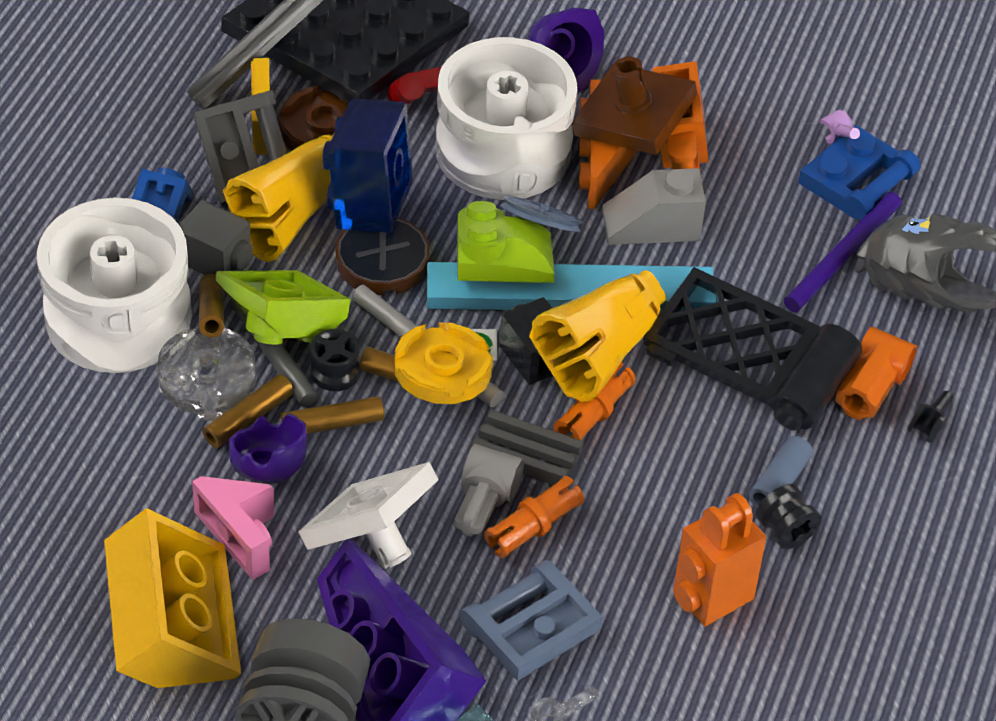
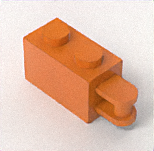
M697 61L652 67V72L696 82L697 96L661 148L663 168H699L700 170V163L709 162Z
M739 493L729 496L726 499V504L720 508L711 506L705 509L702 518L684 527L682 530L673 592L681 608L688 613L692 612L704 627L755 598L767 536L752 521L751 507L747 500Z

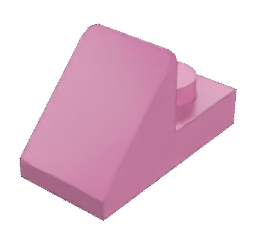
M203 476L193 480L194 513L217 540L225 545V549L252 580L270 571L269 547L272 546V539L264 523L271 520L275 514L274 488L263 483Z

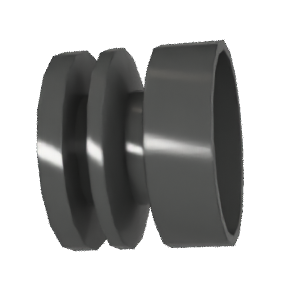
M283 619L269 624L259 635L251 661L250 677L244 683L243 695L237 705L235 721H355L356 704L361 701L370 666V658L364 646L349 633L330 624L315 620Z

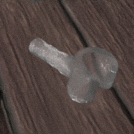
M590 686L571 699L561 703L552 698H541L532 705L530 711L532 721H540L544 717L551 716L555 718L552 721H564L573 715L575 711L597 699L599 693L594 686Z

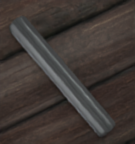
M284 0L188 88L187 93L189 97L200 108H207L251 67L253 58H261L323 0Z

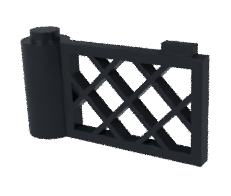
M693 267L666 304L650 330L643 336L644 345L648 347L646 349L647 355L671 367L678 361L772 407L775 419L782 426L790 430H807L813 427L863 351L859 340L843 327L835 324H824L822 326L814 324ZM699 286L714 293L718 303L691 309L688 298L696 287ZM748 309L757 314L760 323L733 329L728 313ZM722 315L726 331L699 337L695 320ZM688 322L693 338L672 342L662 337V335L669 326ZM790 329L802 335L795 345L775 349L771 333ZM764 335L768 351L741 357L737 340ZM730 342L734 359L716 363L705 357L703 348ZM785 360V361L783 362V364L780 365V362H779V361ZM767 363L773 364L775 375L767 387L748 378L746 368Z

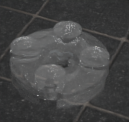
M196 328L184 330L170 338L159 352L158 388L162 395L175 407L186 412L196 413L202 420H215L224 411L229 410L252 393L257 383V366L252 346L244 337L224 328L219 336L214 338L206 337L202 333L196 334ZM212 366L217 367L216 372L209 375L199 374L197 370L199 367L206 370Z

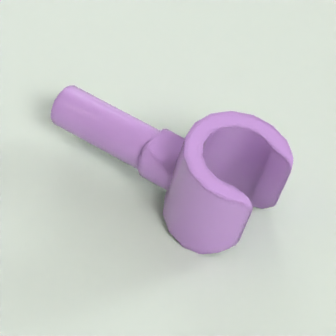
M836 110L819 120L820 124H825L831 131V134L825 138L828 144H833L840 137L857 139L860 136L859 129L853 127L850 117L843 110Z

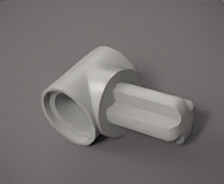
M478 444L472 446L461 477V487L466 496L454 519L455 527L462 530L463 535L471 537L473 534H481L493 508L503 505L505 501L512 502L523 475L524 458Z

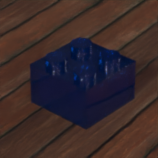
M351 99L343 117L339 116L337 118L335 134L331 141L325 143L323 149V167L325 170H330L331 177L327 192V204L330 210H334L336 229L392 232L413 183L406 102Z

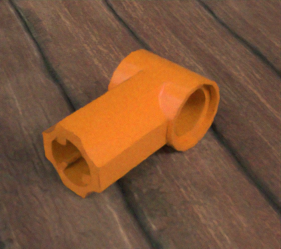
M871 326L861 341L862 354L841 383L835 401L843 408L844 414L859 421L866 417L873 418L893 385L902 384L917 352V345L874 326Z

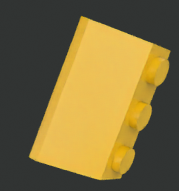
M148 508L104 540L116 671L155 688L232 680L240 676L241 666L225 545Z

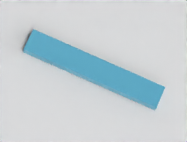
M427 262V309L511 310L517 305L527 304L542 297L554 308L588 294L613 280L626 277L631 273L639 274L647 270L653 273L666 295L665 302L660 305L661 313L693 267L554 264V283L457 281V262ZM695 267L714 276L713 267ZM699 286L696 287L688 298L691 309L716 303L715 294Z

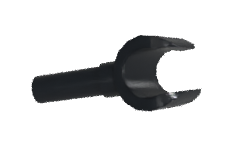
M943 391L934 404H919L907 430L909 432L913 429L921 430L928 435L927 442H934L946 420L943 411L952 401L953 394L950 391Z

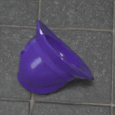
M572 7L565 11L562 10L542 16L531 26L527 40L548 47L565 59L576 77L577 92L584 90L590 79L597 73L604 53V29L596 10Z

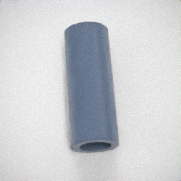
M799 436L787 438L749 491V499L757 508L761 501L773 490L783 485L793 484L813 455V448L809 442Z

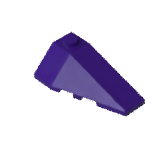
M346 539L321 572L317 582L329 624L354 637L364 646L370 658L369 672L361 701L356 704L357 721H457L487 680L464 650L353 540Z

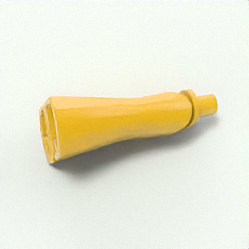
M338 130L331 136L322 135L317 139L302 144L280 158L228 181L227 186L223 189L226 202L232 214L250 221V243L253 245L252 255L268 263L276 260L290 245L307 220L344 183L343 179L348 175V166L356 160L351 141L344 131Z
M644 270L639 274L631 273L626 277L606 283L588 294L538 315L532 321L529 337L565 395L581 402L592 401L607 384L624 357L650 330L660 313V305L666 300V295L652 272Z

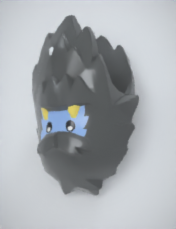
M932 213L926 219H916L910 215L899 214L878 226L861 245L857 253L859 258L855 271L857 273L867 271L873 286L882 292L887 289L904 299L910 300L914 298L939 309L951 308L972 313L977 310L996 308V291L970 282L953 264L954 250L957 249L996 252V229L980 222L962 223L961 220Z

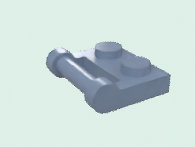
M544 560L531 568L529 576L484 603L478 604L474 602L460 610L459 613L466 631L472 637H478L517 681L601 630L603 616L549 560ZM541 592L547 595L498 625L495 622L498 618Z

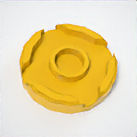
M439 322L438 328L426 329V324L414 327L401 337L395 348L394 371L401 386L416 398L434 404H457L471 400L486 389L492 377L493 356L491 357L489 353V345L483 337L470 328L461 325Z

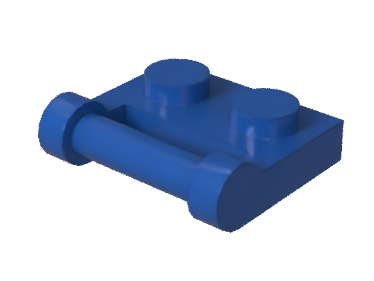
M854 125V128L859 129L860 136L857 139L840 137L800 170L798 183L852 218L862 220L874 208V203L902 179L908 180L919 172L921 164L918 157L912 151H898L858 125ZM880 167L886 169L864 189L853 191Z

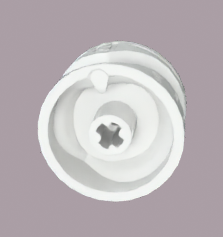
M496 37L470 43L457 50L446 60L438 77L437 107L440 116L436 126V158L447 178L469 193L497 200H504V195L520 198L532 197L553 187L563 178L569 168L572 156L573 130L571 123L574 119L577 97L576 77L565 59L548 47L530 40Z
M105 198L85 202L68 209L46 228L39 241L37 264L40 285L44 292L43 307L46 331L51 343L61 355L83 368L98 372L121 373L132 372L154 365L168 357L181 345L190 329L192 312L190 289L186 280L189 270L186 238L181 227L173 217L162 209L146 202L127 198Z

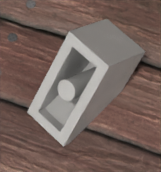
M699 168L652 170L604 203L602 213L608 245L700 241L706 200Z

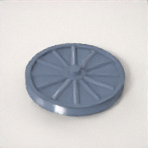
M509 195L503 196L505 203L500 206L515 215L553 228L581 232L578 225L584 222L574 215L532 200Z

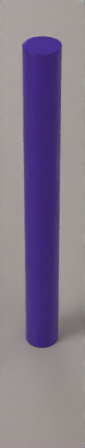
M888 192L784 298V305L788 310L798 312L854 255L870 234L901 206L902 200L899 195L894 192Z

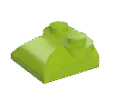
M488 201L471 202L468 204V207L459 211L457 219V281L554 283L555 274L551 233L544 226L524 218L505 216L503 211L497 209L495 204Z
M299 270L217 271L215 281L247 315L245 328L249 332L254 333V339L258 342L278 345L283 343L284 338H296L300 341L311 343L317 334L328 329H336L338 325L348 318L351 299Z

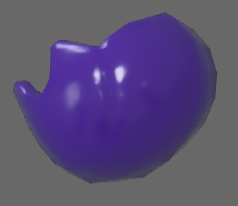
M286 414L281 424H271L264 416H260L249 429L239 430L229 439V457L234 470L242 477L254 482L280 483L286 481L303 466L306 458V423L293 414Z

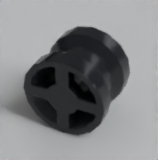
M328 329L320 332L313 338L310 345V357L312 359L311 378L313 382L321 389L327 391H342L353 386L359 378V342L357 338L350 332L342 329Z
M793 484L783 485L773 490L761 501L756 510V517L764 527L773 529V537L783 549L795 548L808 540L817 531L822 519L819 512L813 506L804 504L802 492Z

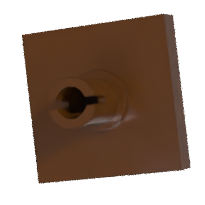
M628 56L618 59L612 64L573 119L574 135L657 155L696 98V82L643 70L642 62L635 57Z

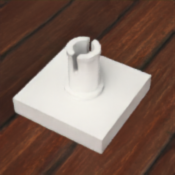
M430 462L351 484L298 532L307 550L366 534L379 560L380 567L382 569H386L388 566L393 567L411 555V551L406 546L394 521L438 481V478Z

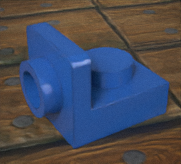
M159 167L157 172L141 169L132 199L146 202L162 209L178 223L184 202H191L194 192L187 180L184 179L185 176L178 171Z

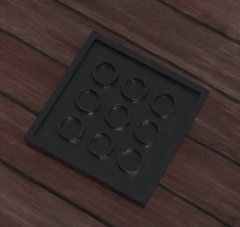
M246 0L221 17V31L240 41L284 0ZM323 0L275 44L265 56L360 108L393 81L400 78L469 26L470 12L449 0Z

